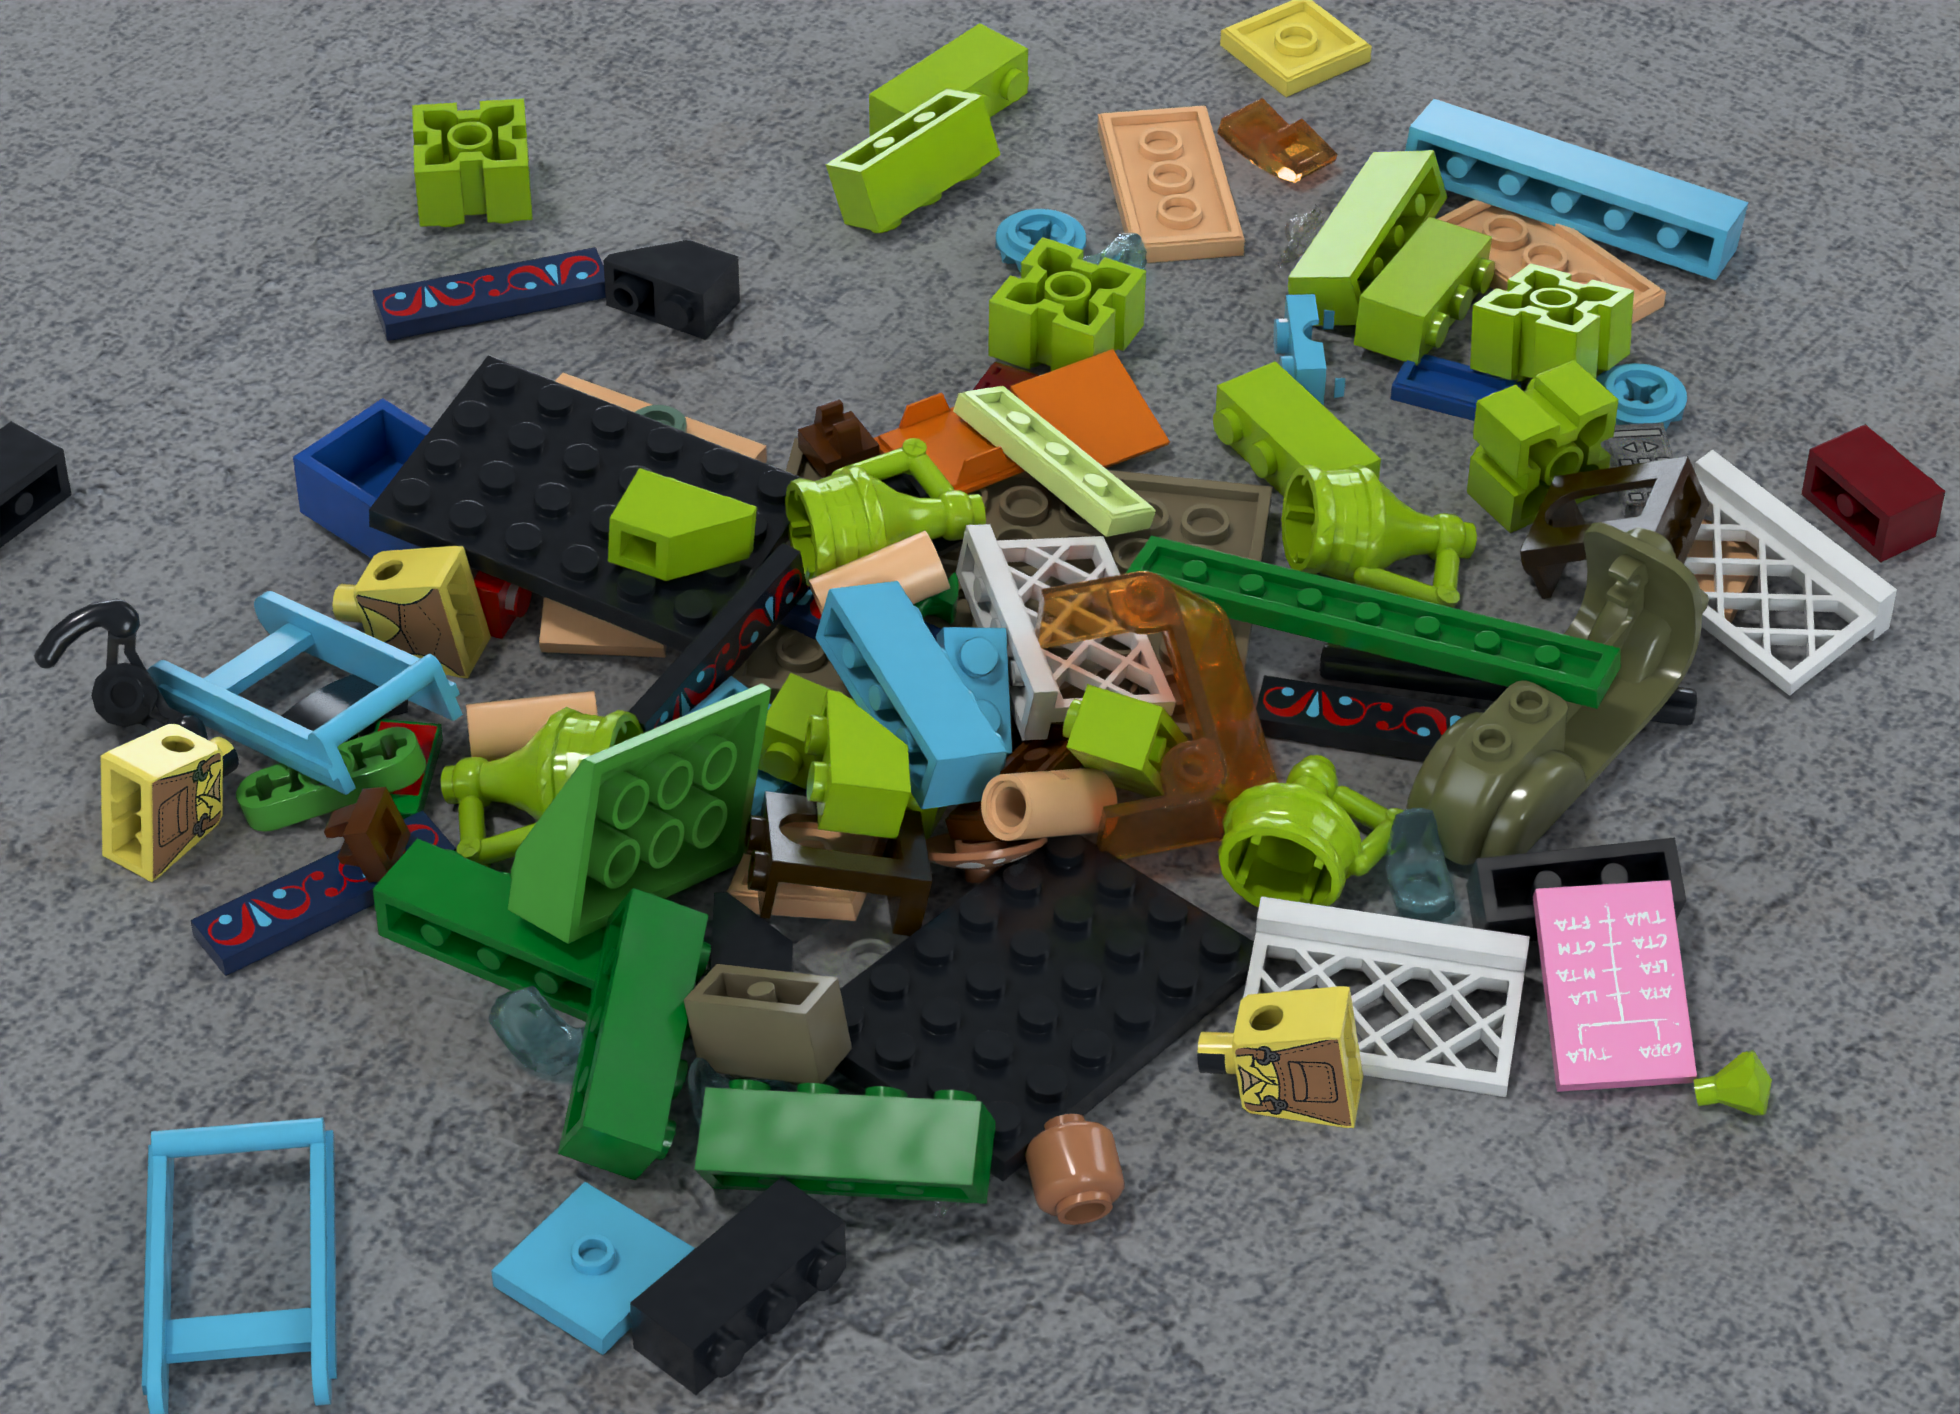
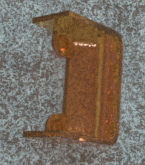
M1147 571L1131 572L1041 589L1035 635L1041 649L1128 632L1136 634L1162 632L1193 737L1192 741L1175 745L1164 756L1160 769V781L1164 795L1103 807L1096 839L1099 852L1107 851L1122 860L1222 840L1224 836L1222 821L1227 813L1228 804L1248 788L1271 782L1278 783L1226 612L1214 601L1160 575Z

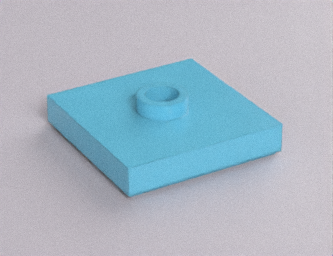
M584 1182L491 1270L493 1287L604 1355L632 1328L630 1302L695 1248L587 1182Z

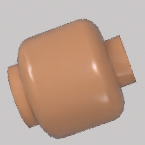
M1064 1114L1050 1119L1044 1124L1045 1130L1031 1140L1025 1152L1034 1196L1039 1209L1051 1216H1057L1059 1222L1069 1225L1085 1224L1103 1218L1111 1212L1113 1208L1112 1203L1119 1198L1125 1188V1181L1111 1130L1100 1123L1085 1121V1118L1080 1114Z

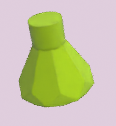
M1754 1050L1742 1052L1714 1076L1693 1079L1698 1106L1721 1103L1754 1116L1766 1114L1772 1079Z

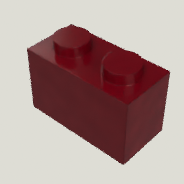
M1864 424L1809 449L1801 495L1881 563L1936 537L1945 490L1900 454L1891 444L1887 443Z

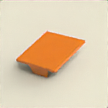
M1113 349L1010 387L1011 392L1104 468L1167 446L1170 443Z
M942 392L907 405L899 428L874 438L879 444L880 454L901 448L907 439L917 438L922 440L927 446L926 454L953 486L954 490H961L966 494L1025 471L1004 454L1001 446L996 447L953 412L954 407L949 408Z

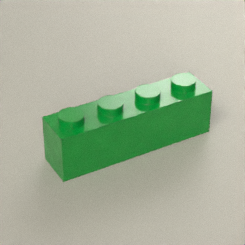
M418 838L373 888L378 935L586 1022L606 926L568 944L508 910L512 882L510 873L496 871L469 860L454 850L443 849Z
M632 888L608 917L558 1150L559 1155L635 1181L655 1159L661 1161L666 1157L676 1130V1122L668 1118L671 1101L680 1093L688 1069V1062L680 1058L683 1041L687 1040L691 1034L684 999L694 989L695 982H698L702 977L711 953V945L703 941L708 914Z
M737 1079L729 1082V1088L705 1087L694 1170L714 1189L765 1191L781 1177H784L806 1194L987 1204L996 1121L982 1101H977L975 1095L958 1090H939L934 1093V1099L908 1098V1094L905 1091L885 1086L868 1087L865 1090V1095L839 1094V1090L833 1086L820 1083H802L797 1086V1092L771 1091V1086L763 1082Z

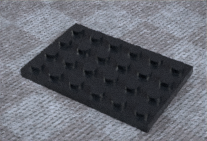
M488 355L370 507L369 527L421 548L463 546L471 568L683 652L773 551L782 543L786 544L789 539L788 530L791 522L788 521L785 507L787 486L791 481L802 477ZM641 468L756 506L754 549L748 559L665 581L608 562L610 517L638 469Z
M1083 836L1047 837V842L1026 857L1005 864L840 988L852 1049L835 1070L865 1090L873 1086L892 1087L905 1091L908 1094V1098L934 1099V1093L939 1090H958L975 1095L977 1101H982L996 1121L990 1173L1003 1182L1027 1163L1025 1157L1026 1149L1031 1140L1045 1130L1044 1124L1047 1121L1064 1114H1080L1082 1116L1087 1114L1245 985L1254 941Z

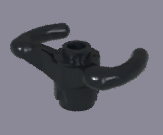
M116 598L91 603L69 614L49 631L34 655L36 663L41 668L49 669L57 664L66 649L84 633L96 627L106 629L108 631L106 669L95 679L91 694L96 712L107 723L120 727L141 724L156 730L167 724H177L208 740L203 721L194 715H185L168 706L154 678L136 652V637L140 627L139 614L125 600ZM119 645H125L124 654L130 663H118ZM155 706L162 716L168 718L166 724L150 716Z

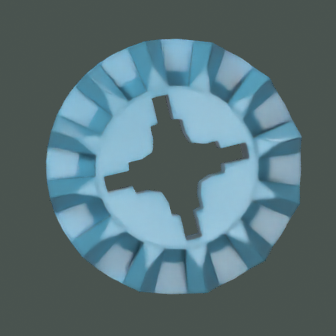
M1030 209L1015 213L1001 222L996 231L995 248L1000 251L1003 263L1016 264L1019 272H1021V262L1042 237L1083 250L1086 247V233L1083 226L1068 214L1050 209Z
M1622 364L1612 367L1609 371H1604L1596 379L1619 399L1616 416L1618 430H1624L1627 427L1637 429L1653 427L1666 431L1670 422L1682 420L1687 403L1686 389L1677 377L1664 369L1647 364Z

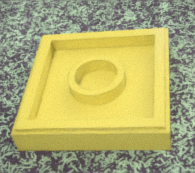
M1291 0L1221 30L1220 46L1285 97L1366 64L1371 60L1372 46L1313 0Z

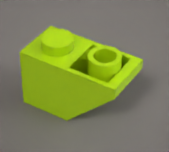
M639 468L610 517L608 562L668 581L748 559L754 549L757 507L732 497L723 496L674 478L665 477Z
M827 690L820 716H809L805 733V754L815 755V761H812L808 773L807 800L817 802L818 830L897 839L911 794L908 745L842 692Z

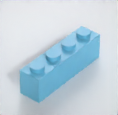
M898 581L829 589L815 638L855 703L908 745L911 793L920 808L929 809L981 801L988 782L1003 770L1006 763L1007 750L1002 737L993 730L979 708L974 694L966 688L953 668L947 652L939 646L924 623L920 610L912 604Z

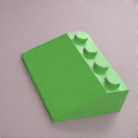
M762 683L584 758L516 850L515 860L511 868L512 882L508 910L569 944L607 926L608 917L632 888L665 899L739 864L744 854L745 830L752 810L771 688Z

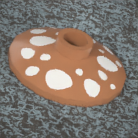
M949 833L926 839L929 862L951 868L964 869L965 880L971 883L983 882L1005 864L1030 855L1047 842V837L1006 842L950 839Z

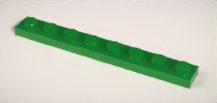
M1152 535L1125 573L1126 589L1129 594L1506 687L1517 681H1529L1560 696L1567 702L1598 709L1621 668V650L1619 647Z

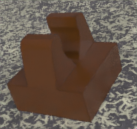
M840 399L818 406L816 408L814 424L798 429V448L822 478L831 476L834 471L842 467L880 455L877 441L852 411L843 413L844 407Z
M386 787L362 789L357 803L332 812L324 830L326 838L344 837L345 840L337 858L341 864L360 867L368 883L379 882L403 855L411 836Z

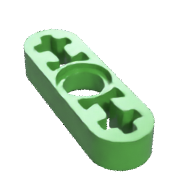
M392 727L339 745L337 748L356 787L347 795L326 785H318L320 782L279 763L247 776L237 788L236 799L248 825L252 829L257 831H273L357 803L362 789L386 787L390 793L405 788L416 782L426 769V759L415 734L410 729L404 727Z

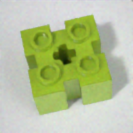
M524 98L479 101L480 109L458 111L457 102L412 105L414 176L420 227H453L465 224V215L487 214L488 223L507 224L514 221L533 220Z
M1042 237L1021 262V278L1010 275L989 300L988 356L1029 370L1043 363L1051 366V371L1111 349L1114 351H1124L1144 326L1146 270L1106 257L1096 265L1083 260L1084 250Z
M1530 263L1508 279L1507 291L1496 288L1473 304L1470 369L1507 380L1518 379L1517 382H1522L1527 377L1533 379L1542 372L1575 360L1590 375L1597 379V375L1604 371H1609L1630 354L1634 290L1593 279L1587 284L1571 281L1572 274Z
M1572 360L1536 375L1529 382L1525 392L1515 384L1477 400L1473 439L1480 445L1470 457L1467 494L1509 533L1533 524L1539 507L1543 503L1555 476L1609 468L1611 455L1601 447V442L1614 437L1619 399L1575 360ZM1597 495L1586 496L1574 500L1576 504H1579Z

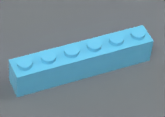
M1433 99L1410 125L1405 151L1434 150L1445 190L1555 226V223L1574 228L1585 237L1713 280L1718 278L1737 250L1749 203L1437 99Z

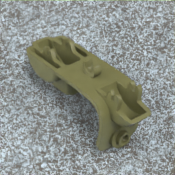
M1602 522L1591 524L1583 538L1587 560L1586 591L1581 607L1564 635L1619 647L1621 650L1620 670L1598 709L1567 702L1560 696L1535 683L1517 681L1510 685L1485 712L1470 713L1458 719L1436 742L1423 762L1410 791L1405 809L1412 818L1411 822L1423 828L1421 839L1425 846L1461 865L1473 864L1477 858L1527 853L1647 725L1675 692L1696 654L1701 635L1702 614L1707 609L1709 598L1700 589L1694 574L1681 561L1676 559L1672 545L1663 535L1640 527L1624 532Z

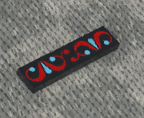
M785 543L778 546L628 711L636 715L644 733L685 716L732 676L808 592L800 551Z
M1264 675L1253 717L1252 734L1425 761L1436 742L1458 719L1470 713L1485 712L1486 710Z

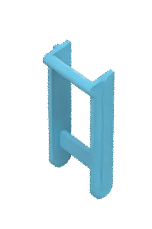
M273 591L263 593L254 601L256 615L270 635L205 678H201L166 660H160L148 669L169 707L185 715H194L203 721L205 726L345 795L356 789L337 747L405 700H409L452 721L463 715L456 700V697L460 695L456 683L447 679L441 663L432 654H427L420 659ZM302 652H306L379 686L314 731L238 695Z
M321 1117L151 1131V1145L148 1146L142 1391L143 1395H147L149 1414H168L170 1363L311 1352L312 1386L315 1405H330L332 1400L331 1379H337L335 1154L333 1130L326 1131L324 1118ZM310 1147L311 1308L171 1319L174 1158Z

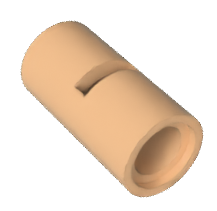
M922 531L808 580L821 615L828 591L832 588L898 581L912 604L950 589L943 565L926 531Z
M587 691L466 704L471 757H482L487 761H492L508 756L524 747L540 728L547 723L551 715L565 707L583 714L598 716L595 692Z
M1094 768L1000 774L988 782L981 800V812L986 827L996 838L1005 841L1098 833L1105 830L1111 824L1117 810V793L1113 782L1103 771Z

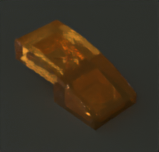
M1263 98L1221 118L1217 132L1232 148L1259 168L1294 183L1335 162L1338 155L1303 119L1289 125Z

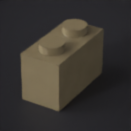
M716 964L684 999L699 1071L729 1074L737 1079L754 1077L786 1081L795 1086L802 1083L822 1084L852 1049L838 977Z

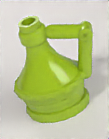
M910 438L904 441L901 448L842 467L834 471L831 476L812 481L810 479L798 478L791 481L787 486L785 498L786 515L788 521H791L788 530L789 541L792 548L801 552L806 583L810 586L808 580L922 531H926L931 540L941 536L949 541L963 540L966 525L986 524V513L982 497L979 494L967 495L961 490H954L953 486L926 454V444L920 439ZM901 473L913 475L930 498H918L897 492L881 480Z
M1361 464L1353 465L1348 469L1323 471L1312 465L1301 466L1292 473L1283 499L1281 518L1282 541L1285 557L1291 569L1314 575L1322 573L1339 581L1455 608L1460 599V594L1457 591L1459 558L1469 559L1475 550L1477 541L1476 527L1473 523L1463 522L1455 514L1440 513L1431 517L1415 511L1399 500L1379 481L1374 471ZM1428 554L1435 561L1433 586L1385 570L1395 561L1412 555Z
M565 707L551 715L547 723L540 728L524 747L506 757L487 761L482 757H468L461 759L456 765L445 766L441 774L442 795L448 804H459L460 842L457 845L456 852L469 860L489 868L493 863L515 857L516 850L536 823L486 838L484 807H487L492 801L507 803L527 812L538 821L584 758L644 733L636 715L627 711L616 710L606 716L583 714Z
M1310 755L1293 766L1287 776L1286 783L1271 782L1248 788L1228 804L1227 813L1222 821L1224 836L1222 845H1220L1218 850L1222 875L1238 895L1256 907H1259L1261 896L1330 906L1340 898L1346 880L1349 877L1367 874L1393 847L1402 845L1412 818L1402 809H1387L1346 786H1338V778L1333 763L1323 756ZM1352 819L1373 830L1362 842L1360 832Z

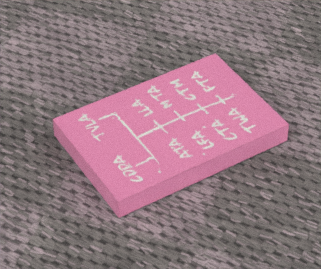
M1671 880L1536 889L1533 894V904L1557 1092L1693 1083V1079L1697 1077Z

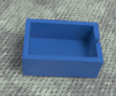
M384 398L380 399L293 456L300 512L370 558H373L374 555L381 551L421 548L369 527V509L431 428Z

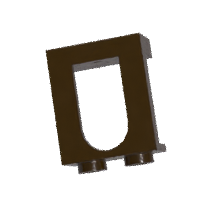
M1684 456L1555 476L1520 550L1523 569L1529 576H1532L1542 599L1552 597L1567 563L1586 560L1583 538L1592 523L1585 524L1574 500L1586 496L1653 487L1641 516L1603 521L1602 523L1614 526L1624 532L1638 527L1657 532L1670 542L1676 559L1684 564L1710 505L1689 457Z
M765 791L760 816L749 815L744 838V854L751 855L747 885L748 890L758 891L760 918H771L778 882L886 895L893 934L911 936L922 927L932 885V875L921 811L905 810L897 839L888 838L884 857L806 847L789 840L782 834L780 827L792 822L818 823L817 802L808 801L807 796Z

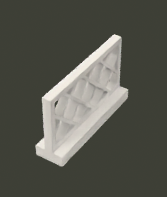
M1711 450L1695 462V473L1710 504L1706 514L1712 518V524H1701L1695 540L1712 541L1713 558L1687 557L1684 565L1693 574L1714 575L1715 592H1705L1709 598L1707 609L1702 614V627L1790 696L1864 636L1874 641L1889 629L1897 592L1896 588L1714 450ZM1721 541L1746 542L1757 550V559L1722 558ZM1723 575L1758 576L1759 593L1723 592ZM1767 576L1789 577L1803 588V594H1768ZM1724 609L1760 610V628L1735 627L1725 619ZM1769 610L1804 611L1805 629L1770 628ZM1813 612H1835L1848 622L1849 625L1842 630H1815ZM1771 645L1806 646L1807 658L1790 670L1771 655Z
M990 524L966 525L956 574L977 627L1006 628L1010 710L1022 740L1047 739L1051 722H1064L1074 699L1082 701L1083 698L1063 699L1059 687L1065 681L1084 691L1087 684L1152 703L1163 707L1172 716L1176 700L1104 536L996 540ZM1092 559L1096 569L1091 574H1088L1065 561ZM1007 562H1025L1039 570L1030 577L1008 566ZM1053 576L1077 589L1068 596L1044 583ZM1091 595L1113 606L1114 610L1109 615H1106L1082 602ZM1032 598L1056 611L1047 618L1025 607L1024 604ZM1070 617L1094 629V631L1088 637H1085L1061 624ZM1108 636L1130 647L1132 651L1125 657L1100 643ZM1049 639L1073 651V653L1067 660H1064L1044 650L1041 645ZM1087 658L1112 671V673L1104 680L1079 666ZM1126 678L1148 689L1150 694L1134 695L1118 687V685Z
M1261 896L1256 921V935L1243 998L1249 994H1260V988L1265 993L1310 989L1315 985L1319 988L1337 987L1329 977L1340 970L1348 969L1364 972L1373 983L1351 996L1356 1031L1363 1039L1358 1043L1363 1075L1506 1097L1530 936ZM1266 957L1295 961L1306 973L1279 988L1264 970ZM1409 979L1431 982L1440 994L1414 1008L1396 987ZM1477 989L1507 993L1506 1005L1484 1019L1480 1017L1464 997ZM1384 995L1402 1017L1375 1032L1357 1010ZM1451 1005L1469 1025V1028L1443 1042L1425 1020ZM1503 1025L1500 1039L1494 1030ZM1413 1029L1431 1051L1416 1060L1398 1058L1387 1046V1043ZM1481 1039L1498 1059L1496 1073L1468 1069L1455 1054Z

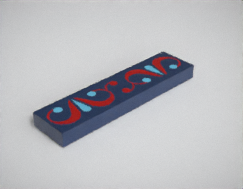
M596 247L372 291L374 307L387 341L606 298L604 265Z
M423 810L403 819L411 833L403 854L417 838L440 848L456 851L454 845ZM337 850L192 919L193 937L222 973L227 976L375 905L373 888L378 882L368 883L360 867L341 864L337 858L340 850Z

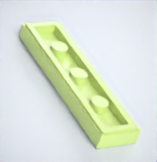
M997 386L958 393L953 412L996 447L1001 446L1004 454L1105 537L1150 529L1156 512L1153 506L1007 388Z

